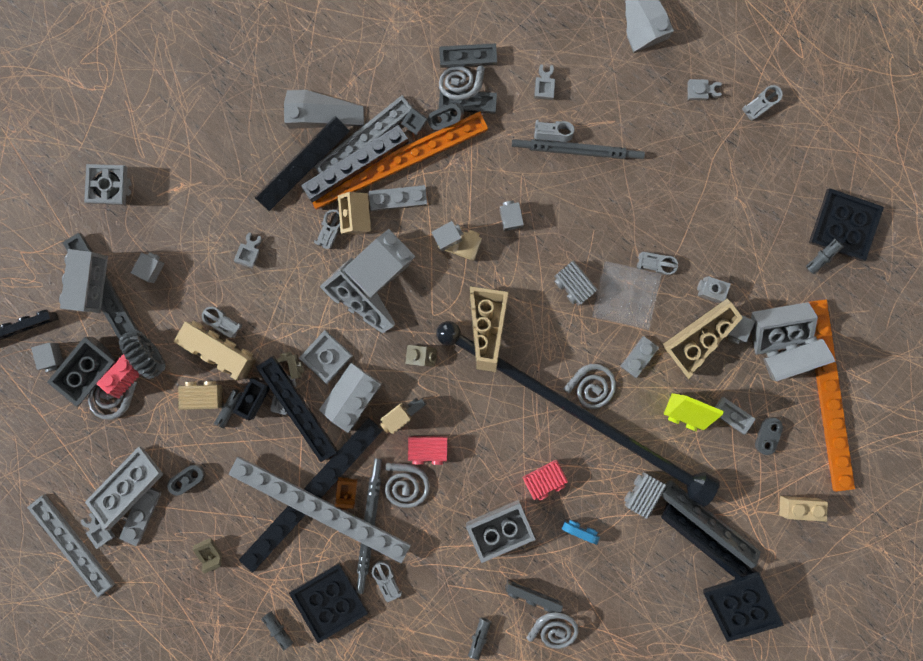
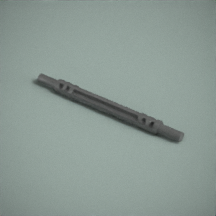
M512 139L511 146L530 148L531 151L615 159H644L645 156L644 151L626 150L623 147L531 139V141Z
M374 458L364 521L374 526L381 485L380 470L382 459ZM362 543L360 545L357 567L358 581L356 592L358 594L364 593L372 548Z

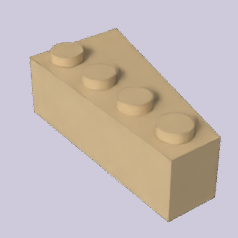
M470 287L476 367L479 370L496 372L508 292Z
M726 299L663 345L689 379L693 372L703 364L706 357L718 347L722 339L733 330L743 317L734 305Z
M194 320L192 323L184 322L174 340L176 344L192 354H201L200 358L207 363L218 364L217 369L229 374L232 373L231 378L235 380L246 379L257 360L252 357L253 353L246 349L239 350L236 348L237 344L228 339L223 341L219 338L220 335L212 330L207 332L202 329V324Z

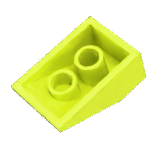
M672 393L664 415L669 416L668 420L673 423L679 424L681 421L686 423V428L697 431V429L705 430L721 417L724 411L691 397Z

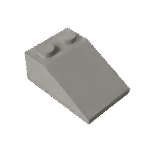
M388 229L352 260L343 271L371 298L404 271L413 261L415 255Z

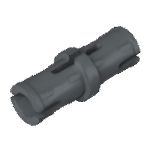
M834 239L825 249L818 252V255L806 265V268L815 275L826 263H830L832 258L844 246L837 239Z
M232 389L226 403H223L221 406L222 410L214 421L215 425L218 426L220 424L219 427L225 429L231 415L235 414L233 410L237 406L238 400L241 399V392L238 393L237 390Z
M272 611L261 618L271 632V637L275 638L283 651L293 644V641L284 630L285 627L277 621Z
M483 617L479 619L476 633L472 636L473 642L468 656L472 659H480L483 646L487 643L488 639L486 636L492 623L489 619Z

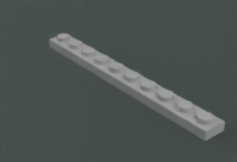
M237 457L228 474L399 563H402L411 544L339 507H335V505L241 457Z

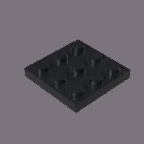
M829 188L826 190L809 243L825 249L834 239H837L844 246L838 252L839 254L862 262L866 261L884 207Z
M340 562L289 592L317 643L322 642L369 613Z
M760 572L703 589V594L727 642L784 626L783 620Z

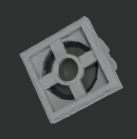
M86 164L84 203L126 205V196L131 194L129 186H132L130 179L127 178V166Z

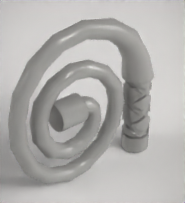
M484 66L477 67L473 89L466 94L453 95L443 88L445 77V86L453 92H462L470 88L474 81L473 74L465 67H450L445 70L439 79V89L443 95L454 100H465L474 97L482 88L485 68ZM456 70L464 71L465 73L468 74V76H469V82H468V84H466L465 86L460 87V88L452 87V86H459V84H464L465 81H466V75H465L464 73L459 72V71H456ZM454 76H461V77H462V80H460V78H452V77H454Z
M589 364L580 368L563 388L566 392L570 393L587 372L595 369L604 371L610 377L611 391L608 397L601 403L594 405L586 403L582 398L581 392L583 385L588 380H599L604 386V391L599 397L592 398L589 396L588 391L590 388L597 395L603 390L594 384H589L585 388L584 394L588 401H601L608 392V384L604 378L598 375H590L585 377L578 386L577 396L579 402L589 409L600 408L607 404L613 397L616 389L613 373L600 364Z
M134 381V384L128 387L117 412L108 415L99 413L94 407L92 399L94 390L97 387L96 385L88 395L90 410L101 419L113 420L122 416L131 405L137 382ZM98 386L94 397L97 405L104 409L116 407L121 402L123 395L112 404H103L100 398L108 400L114 397L105 391H101L102 389Z
M386 463V471L395 470L416 473L420 475L425 485L424 494L415 503H400L394 500L389 492V487L393 480L405 477L413 482L415 491L410 497H402L397 493V487L404 485L402 487V495H410V487H408L406 481H397L393 486L392 492L395 498L404 502L412 501L417 497L419 484L410 474H396L390 477L385 485V493L388 500L401 508L416 507L424 502L430 488L425 472L412 464Z
M547 613L536 620L534 627H532L527 635V640L533 642L542 628L541 639L546 646L555 649L565 648L577 638L579 632L578 625L573 618L566 614ZM550 619H565L573 625L574 634L571 637L570 627L563 622H550L545 626L544 624ZM560 626L566 629V631L560 628L551 629L548 633V638L551 642L562 644H552L545 638V633L550 627ZM555 633V635L561 637V639L553 638L552 634Z

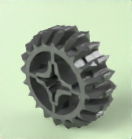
M136 329L131 330L120 338L119 346L126 357L125 359L143 377L151 379L160 375L165 370V361L159 350L142 332Z

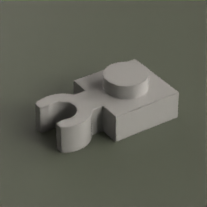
M543 64L540 65L539 75L541 78L536 77L534 98L553 100L555 79L550 78L554 70L553 65H550L549 72H544Z
M689 79L688 100L706 101L708 95L712 98H719L722 93H716L714 88H720L722 83L715 82L712 85H708V80Z
M249 232L246 235L247 244H240L234 262L253 269L260 253L256 247L261 244L262 239L261 236H258L256 241H251L252 234Z
M90 513L89 516L92 518V521L89 522L87 518L81 520V523L84 527L90 529L86 535L95 548L98 549L114 538L115 535L111 529L104 530L93 513Z

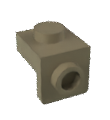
M407 345L405 364L434 367L437 360V349Z
M291 352L280 354L281 358H278L277 361L279 363L288 362L291 379L302 377L304 368L302 362H299L298 355H292Z
M212 538L193 545V551L202 563V572L204 574L214 571L221 566L222 553Z

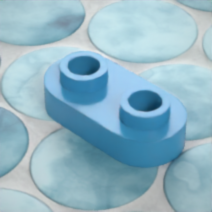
M573 520L565 521L562 530L590 543L598 544L600 536L597 535L598 531L589 527L583 529L578 522Z

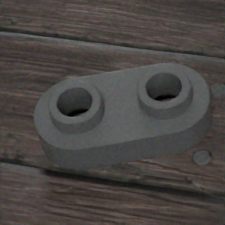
M458 103L448 104L431 112L428 116V123L432 129L441 130L461 121L464 117V109Z
M769 417L762 422L755 442V448L759 453L771 455L775 452L783 431V425L779 419ZM773 424L776 426L774 431L771 430ZM767 442L770 444L768 449L765 448V443Z
M197 464L187 467L168 481L167 487L169 492L173 495L185 493L204 479L205 471L202 466ZM193 471L198 472V477L193 476ZM178 481L182 483L181 488L177 486Z

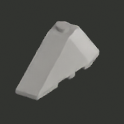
M625 0L626 33L633 53L670 38L674 30L659 0Z
M287 90L284 101V122L289 129L324 128L335 116L346 127L364 126V107L309 90Z
M350 258L320 287L333 301L338 304L340 302L349 307L348 311L358 313L366 323L384 333L392 328L395 322L378 293L369 298L343 271L353 260Z

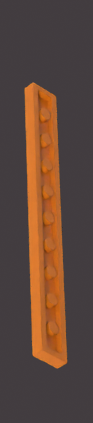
M477 112L455 124L396 150L314 201V208L316 210L337 201L338 195L356 192L488 131L481 112Z
M827 299L810 301L809 304L818 316L814 337L816 336L817 339L825 341L836 361ZM836 362L815 368L832 488L833 491L838 492L853 490L855 485Z

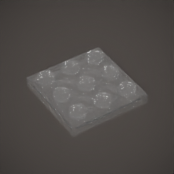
M605 261L592 317L649 330L661 274Z

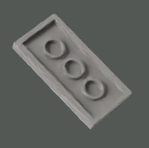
M138 447L85 503L103 529L110 530L160 479L163 473L145 449Z

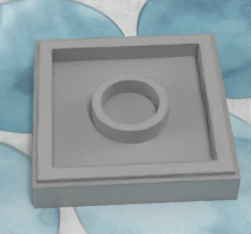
M324 330L299 359L328 384L353 355Z

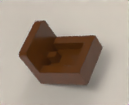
M338 477L335 507L343 510L354 509L358 479Z

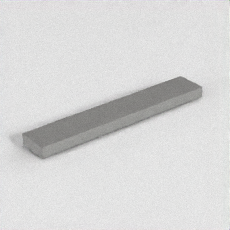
M401 95L314 166L315 169L322 173L393 129L404 120L412 106Z
M46 494L27 507L98 598L115 585L114 581Z

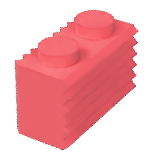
M124 354L96 383L107 394L117 399L141 375L125 359Z
M409 436L408 461H412V464L417 465L424 464V461H432L433 465H442L443 461H447V436Z
M557 460L522 477L534 500H542L549 496L548 492L552 490L559 491L565 488V483L568 482Z

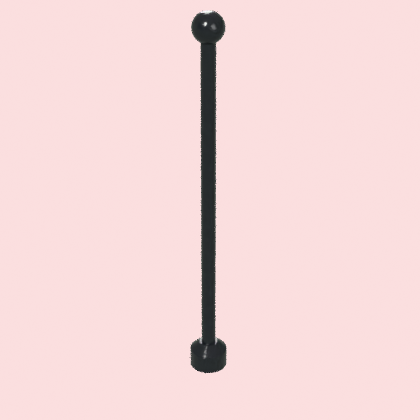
M445 321L438 326L436 336L441 344L446 346L456 344L475 356L474 342L461 334L460 327L455 322ZM498 357V371L687 485L688 495L691 500L705 507L715 497L720 486V480L707 472L691 475Z

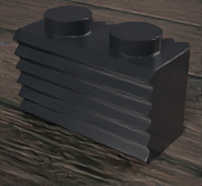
M257 377L249 379L250 382H247L248 385H246V389H244L242 396H240L241 399L238 400L239 402L236 403L237 406L233 410V413L246 420L255 418L270 390L268 384Z

